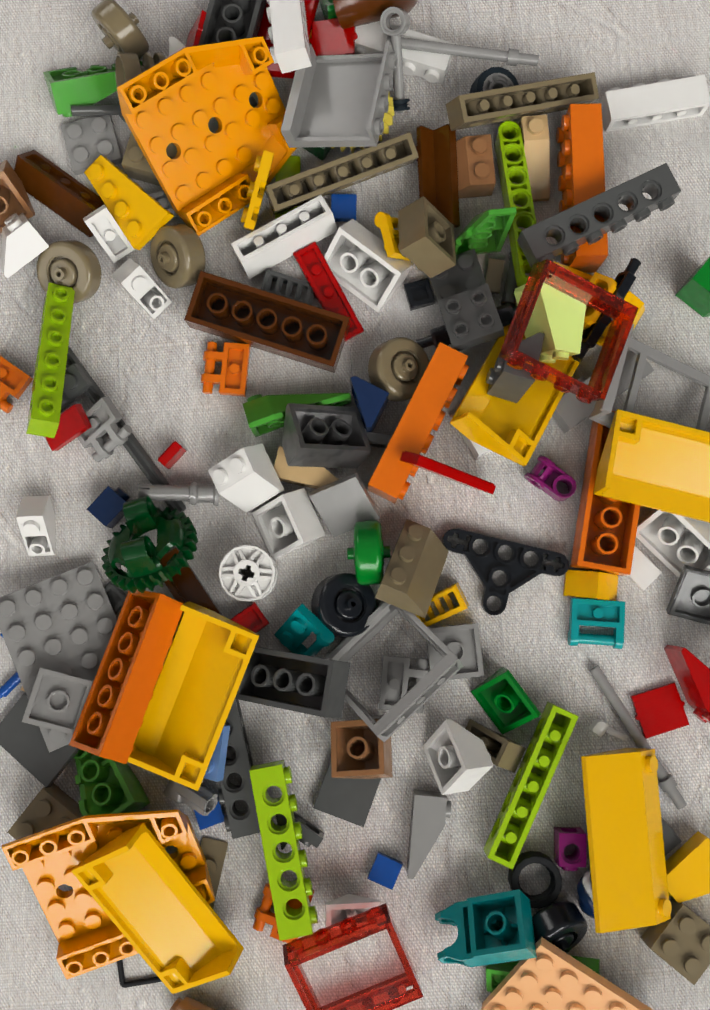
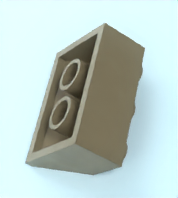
M406 519L376 593V599L420 617H426L449 553L432 529Z

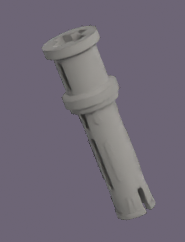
M196 482L189 483V485L138 484V498L149 496L151 500L189 501L191 505H196V503H213L214 506H218L219 493L214 484L197 485Z

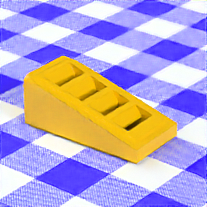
M457 582L434 593L432 601L439 615H435L430 605L427 612L430 617L429 620L426 621L425 618L416 616L428 627L467 609L469 603ZM449 593H454L459 605H454ZM440 597L444 598L449 610L445 611L439 599Z

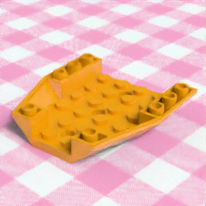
M263 36L185 47L117 87L122 116L177 215L198 236L250 203L251 198L247 197L250 182H255L258 172L253 171L257 155L262 156L264 150L274 153L266 183L267 186L296 150V148L288 147L281 133L286 109L267 69V66L274 61ZM253 92L258 96L256 107H252L249 102V97ZM212 117L218 122V129L214 133L208 127V122ZM170 143H173L177 148V154L172 159L166 153V148Z
M177 809L85 815L2 845V850L12 870L23 869L59 943L56 959L66 980L138 954L132 944L71 872L76 865L124 831L144 823L163 848L168 846L176 847L178 849L176 852L168 853L208 904L215 901L206 859L186 814ZM62 884H67L72 889L62 891L58 887Z

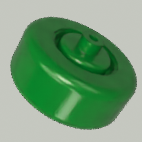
M377 520L356 522L354 525L353 548H347L348 560L354 559L356 580L360 585L380 584L384 576V558H391L390 546H384L381 523Z

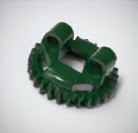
M149 496L124 502L123 512L127 526L121 524V531L113 532L114 537L107 540L109 547L103 549L106 555L101 557L104 562L102 565L105 570L104 573L116 587H120L123 591L129 590L131 593H135L138 590L144 593L146 588L154 591L156 585L163 587V582L167 580L173 582L172 577L175 574L181 575L180 569L182 567H189L187 560L194 559L192 552L197 550L196 543L198 538L196 536V529L184 512L179 513L176 508L171 511L169 507L161 511L159 507H155ZM157 529V546L155 547L148 536H140ZM176 546L179 550L178 554L175 553L166 562L167 565L162 567L160 564L161 558L172 547ZM121 565L127 568V572L121 569Z

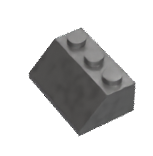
M287 404L282 446L288 466L358 468L372 450L358 408Z

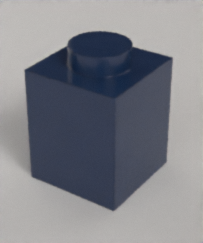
M107 486L87 510L105 527L113 529L124 517L123 503L127 502L130 496L120 487L114 489Z

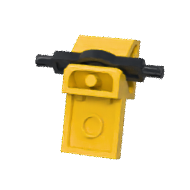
M631 258L624 272H620L615 280L597 272L592 276L556 261L545 267L541 279L588 289L580 354L572 356L574 360L582 362L589 348H594L596 344L610 350L613 340L612 333L621 327L623 321L626 320L634 324V328L645 311L644 303L630 292L629 289L636 279L634 274L641 265L638 259Z

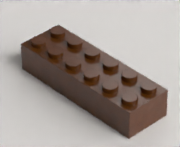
M200 271L184 319L190 328L234 342L250 344L253 348L333 373L336 371L350 328V317Z

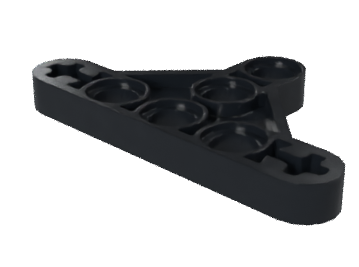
M450 529L442 538V543L448 551L465 556L484 587L481 606L489 615L501 614L506 608L509 593L539 574L561 576L569 568L567 557L561 553L474 532ZM456 533L459 540L466 541V536H470L471 539L467 547L468 552L463 551L465 545L457 544L455 548L451 547V542L447 541V538L452 537ZM477 539H482L486 542L487 549L483 554H477L472 548L473 542ZM502 545H507L512 550V556L508 560H503L498 555V550ZM528 551H532L537 555V563L534 566L526 565L523 560L525 553ZM543 554L547 555L544 559L547 561H555L556 557L559 558L558 562L562 564V568L554 572L553 566L545 564L543 565L544 570L540 569L543 563ZM498 570L503 571L507 577L506 582L501 586L496 585L492 580L493 573ZM491 596H496L501 601V606L496 611L489 610L486 605L488 598Z

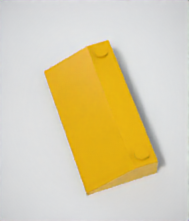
M517 316L515 317V323L504 326L505 336L497 338L451 419L450 424L469 440L522 466H526L580 362L574 360L572 356H569V360H556V363L540 362L539 359L535 382L518 403L488 395L489 384L486 383V377L489 369L494 368L498 356H503L510 346L526 339L521 318Z
M617 409L597 468L593 494L710 523V432Z
M189 601L181 605L180 610L184 611L183 617L154 688L152 699L149 701L143 724L139 728L133 745V751L127 762L199 791L260 635L215 611Z
M622 748L581 756L596 933L654 926L671 919L672 905L668 894L657 777L658 760L655 755V749Z
M144 823L124 831L71 870L172 994L231 974L244 949L243 946Z

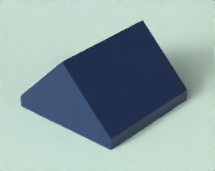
M357 376L350 377L352 395L359 410L365 432L373 433L388 404L389 393Z

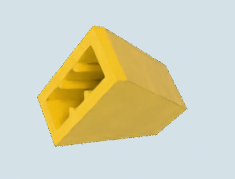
M697 831L665 861L668 894L677 903L710 893V840Z

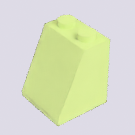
M540 278L515 288L514 295L526 339L539 332L545 334L540 362L556 363V360H569V356L580 354L588 289Z

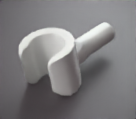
M595 719L589 726V730L600 738L606 732L623 741H626L628 738L626 734L613 729L600 719Z

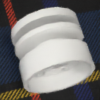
M243 545L233 548L224 556L220 563L218 576L222 588L229 596L239 601L254 602L266 598L273 592L278 583L279 571L276 561L269 553L257 546ZM251 566V572L254 573V577H248L247 581H245V575L242 574V570H247Z

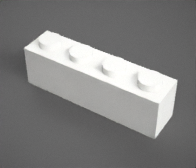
M267 0L268 5H270V7L266 8L269 23L272 24L271 27H268L271 43L274 44L273 47H270L273 63H278L282 74L311 67L304 0Z
M380 21L356 26L355 32L358 38L355 40V54L384 53L388 35L381 29ZM390 24V27H391L393 30H396V29L399 27V26ZM409 29L401 36L404 38L454 44ZM402 49L403 74L415 75L431 83L438 82L443 84L452 55Z
M690 74L681 79H662L657 83H638L629 88L621 89L620 87H615L606 91L600 102L602 104V119L605 132L702 116L710 105V95L705 74L698 76Z
M319 195L231 243V246L246 275L251 279L266 269L293 256V253L313 242L317 243L337 232L338 229L333 212L322 195Z

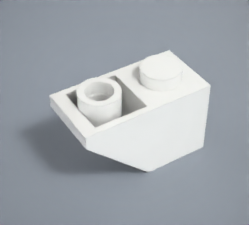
M130 258L111 275L153 319L172 303L143 268Z
M23 496L16 514V520L28 556L55 555V513L50 496Z

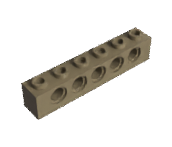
M595 72L458 95L445 105L450 129L454 131L520 119L522 116L542 115L568 110L570 104H590L599 99Z
M408 132L379 143L377 147H368L265 186V193L272 212L276 215L300 206L319 195H322V197L414 163L419 156L411 133Z

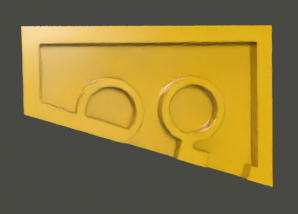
M266 150L263 151L262 156L257 155L253 170L258 172L255 182H250L247 197L251 198L249 208L244 207L240 221L244 223V229L252 232L255 230L274 153Z

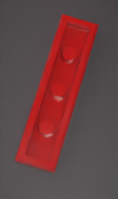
M316 242L293 253L322 309L350 317V328L345 342L363 333L364 329Z
M408 451L402 452L400 461L489 494L494 493L496 486L491 482L420 454Z

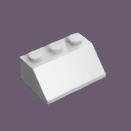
M354 219L339 227L324 256L337 282L378 313L403 283L413 266L411 261L387 257L384 241Z
M652 509L638 523L636 537L678 578L684 565L710 571L709 522Z

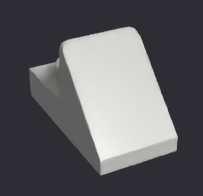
M102 205L83 218L113 263L135 250L105 205Z

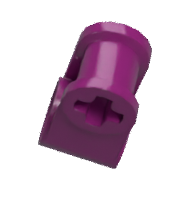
M539 455L537 458L538 462L530 473L527 472L524 475L528 482L544 491L556 501L567 500L576 491L575 480L558 468L554 462L542 455ZM544 469L543 473L540 476H538L541 470ZM558 482H563L568 486L567 494H561L557 491L556 484Z

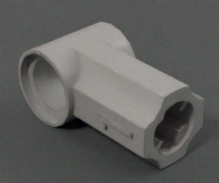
M169 780L163 792L169 799L178 803H185L203 816H208L218 803V794L201 784L199 791Z

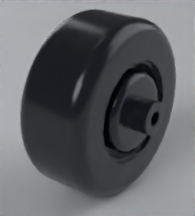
M341 573L329 576L318 584L312 596L311 610L324 626L333 632L334 637H354L369 628L370 625L366 627L365 625L368 617L376 610V598L370 585L358 584L356 574Z
M570 901L551 904L532 916L535 944L543 937L568 953L583 939L587 932L588 925L577 906Z

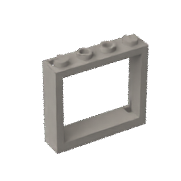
M381 601L378 608L367 619L365 627L370 625L369 628L357 636L342 638L339 645L332 652L324 655L326 659L348 662L399 613L443 657L378 721L368 713L346 688L345 701L374 734L385 742L447 683L463 665L458 657L415 614Z

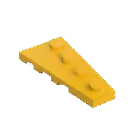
M100 155L84 172L134 249L141 250L155 236L157 231L174 217L170 211L163 208L156 199L148 195L142 187L133 182L127 174L107 157Z

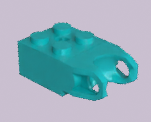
M519 889L467 898L466 901L456 902L435 914V920L439 921L440 924H450L458 928L456 941L451 946L437 953L438 960L443 964L457 963L467 967H477L537 958L530 899Z

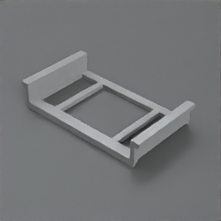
M626 320L623 321L621 327L612 333L613 340L596 404L588 419L608 428L611 427L615 414L612 412L627 351L630 350L638 355L623 411L633 413L646 359H649L705 387L696 429L705 431L710 413V376L631 338L634 324Z

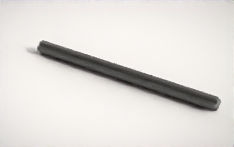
M68 346L66 367L68 368L72 364L80 365L93 384L85 391V394L95 404L102 397L106 396ZM122 419L116 423L120 429L126 425ZM131 433L123 446L152 485H170L133 433ZM164 501L171 511L175 508L179 513L186 510V506L182 501Z

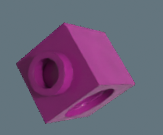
M554 827V861L563 870L577 871L578 867H586L587 834L580 827ZM569 844H575V851L571 855H565V847Z

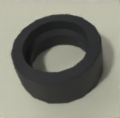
M527 851L518 856L513 870L509 868L508 881L511 890L519 889L530 899L531 908L540 909L547 907L558 898L562 888V877L558 867L549 856L539 851ZM532 863L545 866L551 877L548 888L538 895H529L524 892L519 883V875L522 869Z

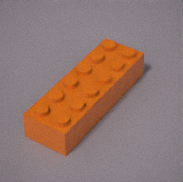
M601 103L570 104L566 115H562L561 127H557L556 142L560 143V151L557 154V167H561V175L558 178V191H562L559 213L605 192ZM594 215L596 220L605 222L602 216ZM570 226L573 232L581 233L578 227ZM607 233L603 234V238L596 243L589 245L586 242L580 245L577 251L568 256H565L564 253L561 254V264L584 273H595L608 256Z
M441 342L439 343L368 483V491L394 504L398 498L403 500L411 484L407 482L409 475L415 476L418 467L400 461L402 452L408 451L416 454L422 452L426 454L434 438L430 433L432 429L438 431L446 414L442 409L443 407L449 409L458 390L454 388V385L460 386L467 373L469 365L465 363L468 355Z
M592 420L570 567L620 576L630 575L640 506L593 494L597 468L610 428Z
M138 590L135 593H131L128 591L69 743L70 746L102 758L127 764L128 758L133 751V745L139 728L143 724V718L149 701L152 699L156 682L162 672L167 652L172 645L177 625L182 618L183 611L180 608L183 603L161 593L150 591L141 593Z

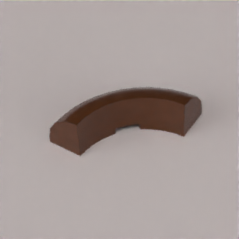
M333 0L339 24L343 29L380 21L383 11L389 7L402 8L409 13L418 0ZM396 13V14H393V15L391 16V18L400 17V16Z

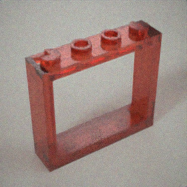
M545 259L534 264L498 357L506 360L507 365L514 369H524L530 372V376L536 380H547L553 383V387L556 390L566 393L571 392L577 395L576 399L581 402L591 404L592 401L605 400L638 307L558 264ZM543 283L612 318L588 385L518 351Z
M386 903L353 917L346 918L326 928L319 929L312 935H307L282 945L284 965L306 1010H393L423 997L418 975ZM387 929L405 973L321 1007L301 964ZM413 985V988H412V989H410V990H407V989H406L407 987Z

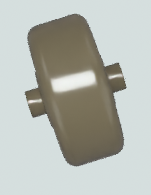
M102 0L92 10L93 20L105 35L102 41L109 49L114 46L119 53L135 52L138 59L145 52H148L149 44L137 27L139 20L132 12L128 15L114 0Z
M174 224L161 227L152 238L150 256L158 278L166 286L175 289L196 284L200 271L204 272L206 264L204 247L197 233L185 224Z
M76 240L56 241L49 244V247L40 253L36 269L38 281L44 292L46 293L48 283H54L73 288L75 291L73 304L90 299L97 292L102 275L101 266L95 253L87 245Z
M405 337L392 338L378 345L373 350L368 362L370 382L388 392V400L402 402L412 398L429 364V358L417 342Z

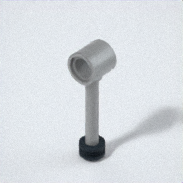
M389 7L383 11L380 17V26L383 32L388 37H391L393 52H396L398 56V66L393 71V107L397 113H403L405 110H410V107H407L409 105L407 102L410 99H404L401 36L408 30L410 18L404 9ZM397 13L400 16L401 24L396 30H393L390 27L389 21L391 16Z

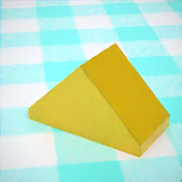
M567 570L564 579L563 596L616 601L618 575L595 571Z

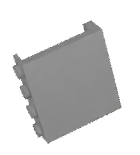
M390 40L386 41L384 53L316 56L312 44H309L312 66L295 71L281 127V133L288 147H377L379 136L384 131V113L388 112V94L393 89V71L398 66V56L396 52H393Z

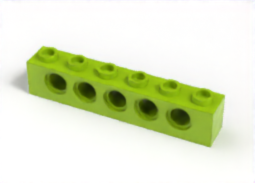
M48 283L43 304L26 434L55 438L59 426L75 291L71 287Z
M547 701L483 850L487 858L513 870L579 716Z
M284 760L254 765L250 768L249 772L279 940L312 935L314 924L318 923L316 906H311L309 895H313L311 878H306L304 867H308L305 849L300 850L299 839H303L300 821L295 822L294 811H298L295 794L290 795L289 784L293 783L290 766L285 767ZM270 786H277L281 789L282 795L279 798H272L269 796L267 789ZM276 814H282L286 817L287 823L282 826L276 825L272 817ZM281 842H287L291 845L292 850L289 853H282L278 850L277 845ZM291 870L296 873L297 878L293 881H287L282 873ZM291 899H298L302 906L298 909H293L287 902Z

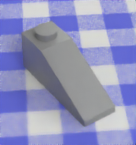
M413 790L407 860L408 879H414L445 827L446 817L450 818L451 801H447V796L441 795V792Z

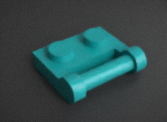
M570 598V618L567 637L569 646L592 644L612 646L613 649L623 648L625 602ZM579 625L614 627L613 635L579 633Z
M303 603L274 634L292 653L314 657L324 647L329 646L334 641L333 632L326 628ZM313 632L317 636L316 640L307 649L302 643Z

